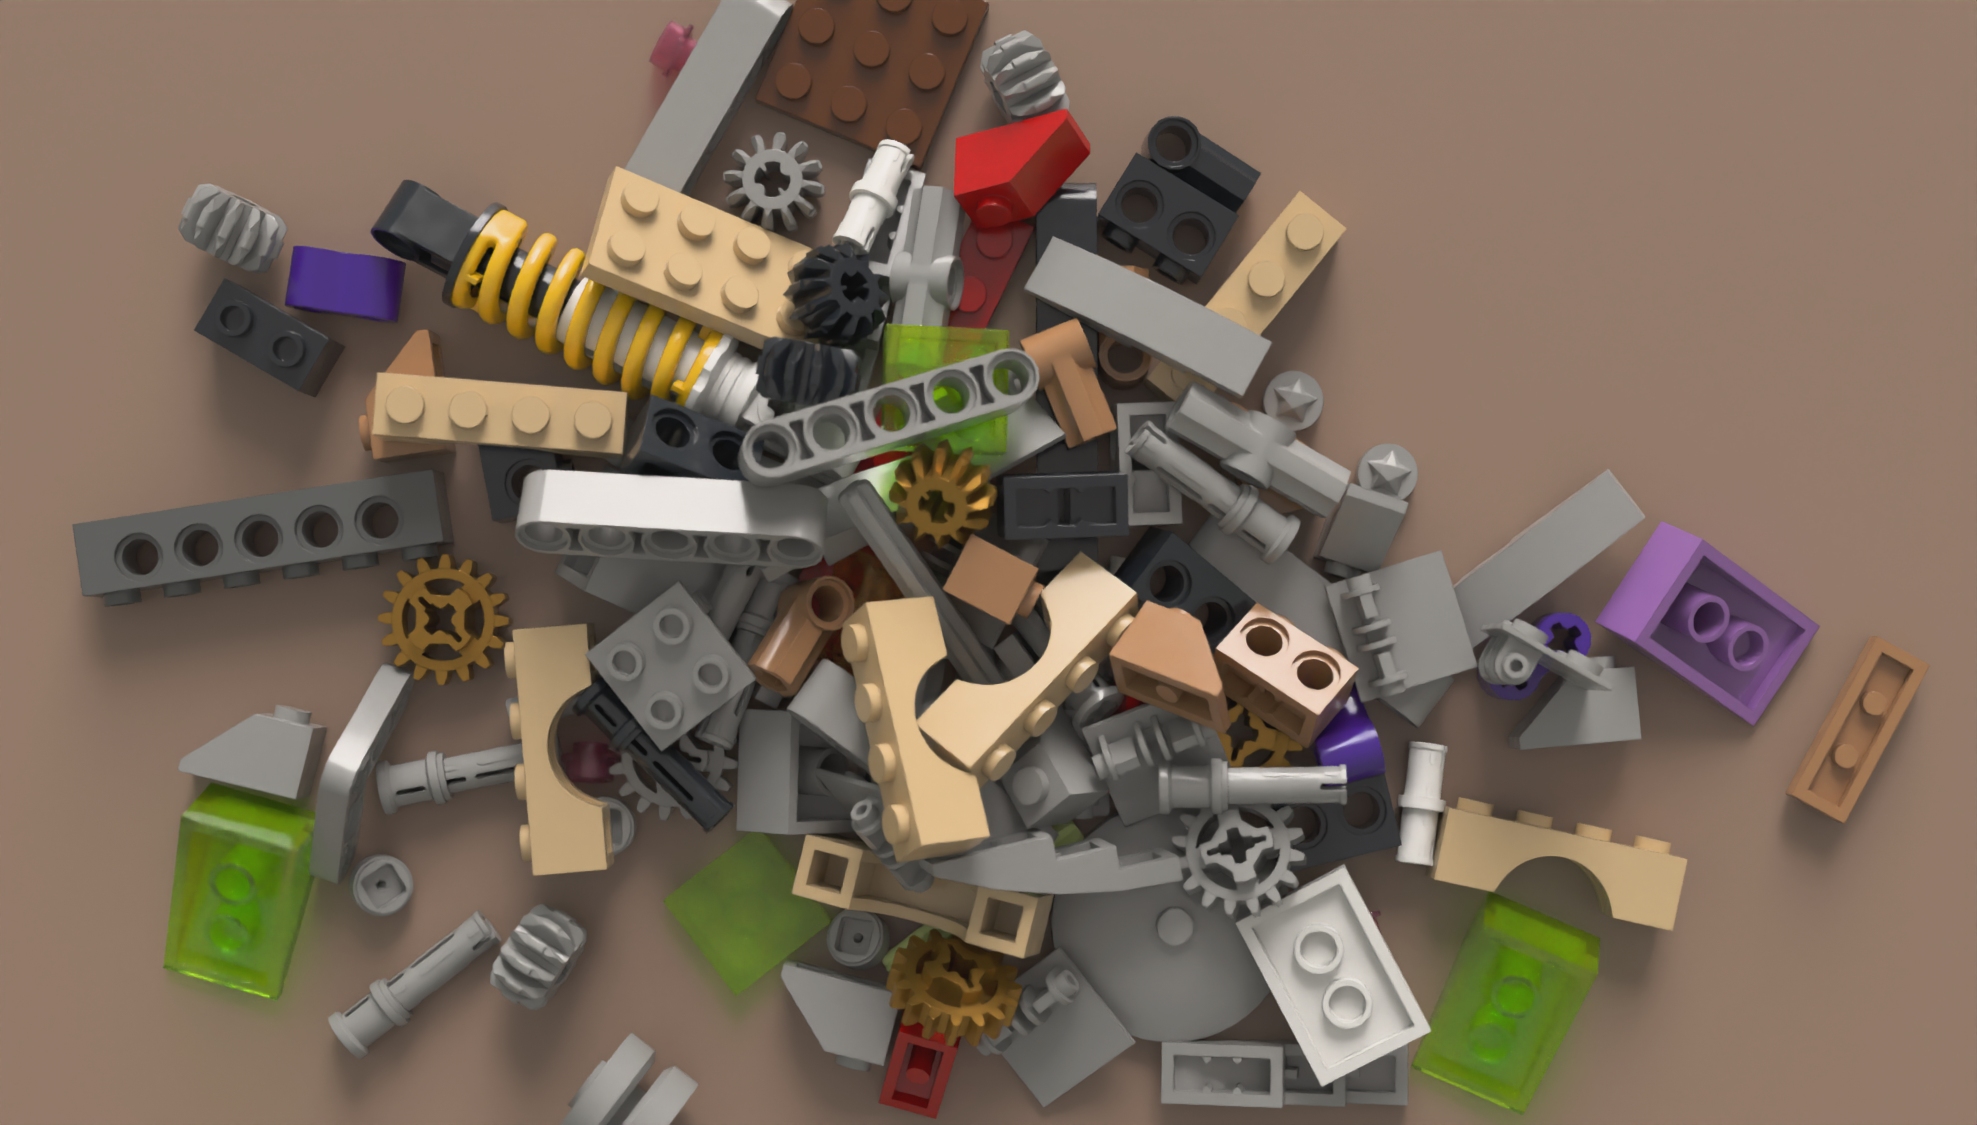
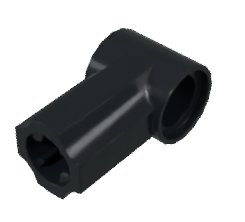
M1168 116L1159 120L1146 135L1141 147L1143 157L1234 213H1237L1261 175L1259 171L1200 134L1197 127L1190 120L1181 116ZM1166 133L1177 135L1186 147L1184 159L1180 161L1164 159L1156 148L1157 137Z

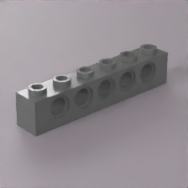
M434 469L72 524L82 596L103 597L105 607L142 602L140 591L163 588L164 598L201 593L200 582L223 579L224 589L261 584L259 573L282 570L284 580L320 575L319 564L342 561L343 570L370 568L380 565L378 555L401 552L403 561L434 558L439 556L438 546L454 543L444 473ZM390 505L398 515V525L393 534L386 538H380L373 530L372 519L379 508ZM330 514L338 524V535L332 544L327 547H321L314 539L313 528L320 517ZM270 523L277 531L278 544L271 554L263 557L255 548L254 537L261 526ZM210 532L217 540L218 553L210 564L204 566L196 557L195 546L202 535ZM151 542L157 549L158 562L156 567L145 575L137 566L136 555L143 544Z

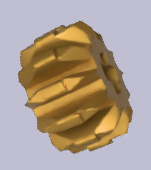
M948 438L939 442L935 452L922 443L914 449L911 459L906 458L900 461L894 472L897 482L893 483L889 491V501L900 505L895 514L896 524L913 522L916 526L913 531L914 542L922 539L928 533L934 536L938 549L946 546L951 536L964 545L968 542L971 534H974L975 529L982 530V528L987 526L992 516L990 506H993L997 498V487L987 483L991 475L990 464L973 466L971 463L974 455L972 446L965 448L958 455L953 453Z

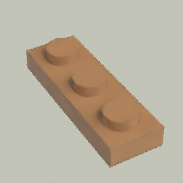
M1870 636L1785 794L1830 819L1845 824L1930 665L1878 636Z

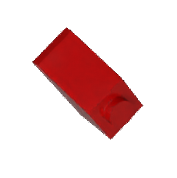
M1068 109L956 138L954 197L978 230L999 227L1009 222L1033 217L1090 155V143Z
M901 1019L878 1103L936 1119L961 1036H957L953 1046H948L945 1042L944 1034L935 1032L932 1037L926 1039L922 1037L924 1025L917 1022L913 1025L905 1026Z

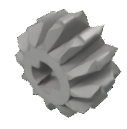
M1023 30L1013 36L1009 34L995 41L994 46L982 51L980 69L985 77L984 82L989 88L992 100L996 103L1001 117H1004L1007 124L1063 109H1068L1069 111L1070 101L1065 93L1066 86L1059 76V69L1055 67L1050 53L1044 49L1039 38Z
M777 132L773 139V149L766 150L761 136L755 135L751 137V143L757 154L750 157L740 149H735L732 153L735 162L744 170L724 172L723 180L726 184L740 187L726 196V202L730 208H739L747 205L740 216L743 220L754 224L762 214V228L774 232L776 218H783L788 232L794 233L798 230L797 222L792 215L795 211L798 210L809 219H813L817 215L816 209L810 202L805 200V197L820 198L825 196L826 189L823 184L809 181V179L818 176L823 171L820 160H810L802 163L809 151V147L804 141L796 143L786 153L787 137L785 133ZM780 171L785 183L789 184V187L786 191L778 188L780 195L777 197H768L764 185L760 184L763 177L770 181L769 173Z
M212 184L197 186L192 198H188L181 212L183 217L178 226V230L185 241L195 245L196 248L206 251L233 266L236 265L255 273L267 272L273 260H277L284 246L282 241L288 230L280 216L253 203L251 200Z
M544 904L533 907L528 915L523 916L516 929L511 931L507 942L500 948L501 952L493 963L490 984L501 991L503 997L516 1005L520 1004L529 1010H537L544 1007L550 998H554L558 989L566 982L568 975L576 966L578 958L584 951V945L587 941V930L579 925L574 917L563 910L554 909Z

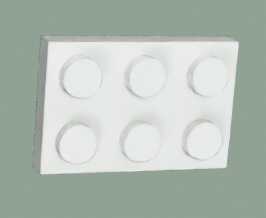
M1345 865L1281 896L1283 904L1279 907L1271 902L1261 906L1259 917L1254 918L1250 912L1236 919L1235 923L1321 1086L1431 1032L1429 1023Z

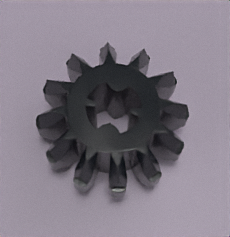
M850 243L837 244L835 246L829 244L825 247L819 246L806 253V257L796 263L793 269L787 273L792 285L789 286L783 296L795 305V310L789 319L802 321L804 324V339L818 338L820 344L832 347L842 346L844 348L848 345L853 347L867 340V336L873 334V331L878 329L880 324L886 320L881 308L890 297L881 291L878 286V282L884 274L873 273L869 268V254L855 255Z
M774 336L764 341L761 356H758L755 374H758L756 391L764 398L812 407L853 395L856 392L859 393L862 374H859L861 358L852 350Z

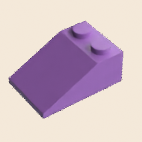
M1663 521L1660 522L1595 621L1648 659L1753 726L1820 627L1705 540Z

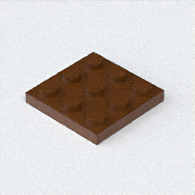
M796 0L755 97L756 103L873 152H876L877 146L882 140L889 139L900 142L911 150L909 154H914V162L910 167L921 171L988 12L989 3L983 0Z

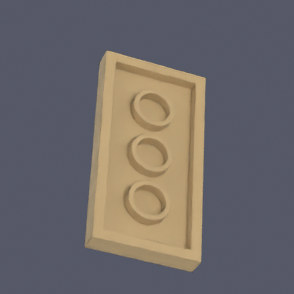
M618 166L614 168L607 180L580 276L720 333L734 336L735 339L759 349H763L765 340L774 336L818 344V338L804 339V324L801 320L789 319L795 310V305L783 296L789 286L792 285L787 273L793 269L796 263L805 258L806 253L813 250L812 248Z

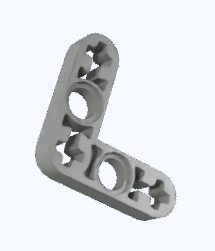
M386 662L382 664L334 747L324 768L318 789L309 865L310 875L338 885L346 877L358 846L367 778L407 707L414 686V672Z

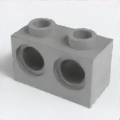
M1176 401L1117 403L1110 407L1117 427L1115 431L1109 433L1110 471L1117 470L1128 473L1129 527L1183 524L1181 492L1147 466L1142 465L1125 453L1130 440L1146 421L1153 423L1154 426L1179 444V436L1165 429L1168 415Z

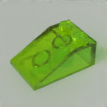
M210 783L184 812L180 820L164 969L274 1001L279 999L282 995L315 876L309 874L316 812L215 783Z
M1487 891L1461 943L1428 1022L1431 1032L1422 1036L1411 1067L1523 1115L1598 975L1600 938L1494 892Z

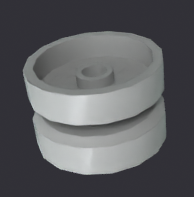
M631 1032L608 1062L602 1060L568 1104L572 1109L560 1125H670L699 1083L677 1066H672L664 1069L648 1092L643 1090L638 1084L654 1064L656 1050Z

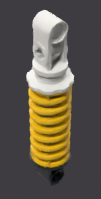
M403 180L370 231L373 238L391 253L403 259L414 261L446 278L442 292V302L451 308L472 309L478 312L482 320L487 324H500L506 320L507 330L512 337L517 340H525L535 335L536 346L540 352L546 355H554L564 349V360L568 367L574 370H584L592 365V374L596 381L602 385H612L621 379V390L628 393L630 400H640L650 393V396L652 394L669 402L677 403L682 407L727 425H732L747 433L753 426L763 421L780 417L783 413L790 414L812 407L761 396L756 391L758 374H755L757 362L753 363L749 358H743L741 354L737 353L740 340L735 339L734 336L720 333L705 326H702L700 333L694 331L698 324L681 316L676 322L666 316L668 311L651 304L646 306L639 302L637 298L588 278H584L582 281L578 280L586 257L582 250L573 248L568 251L558 268L550 265L557 248V239L554 235L544 233L539 236L529 253L520 249L528 232V224L526 220L512 214L506 206L498 202L492 203L478 218L441 198L423 184L412 180ZM820 422L812 429L813 438L823 449L838 450L845 444L841 428L834 423ZM764 440L763 449L785 459V453L780 445L774 441ZM860 460L810 476L827 485L852 475Z

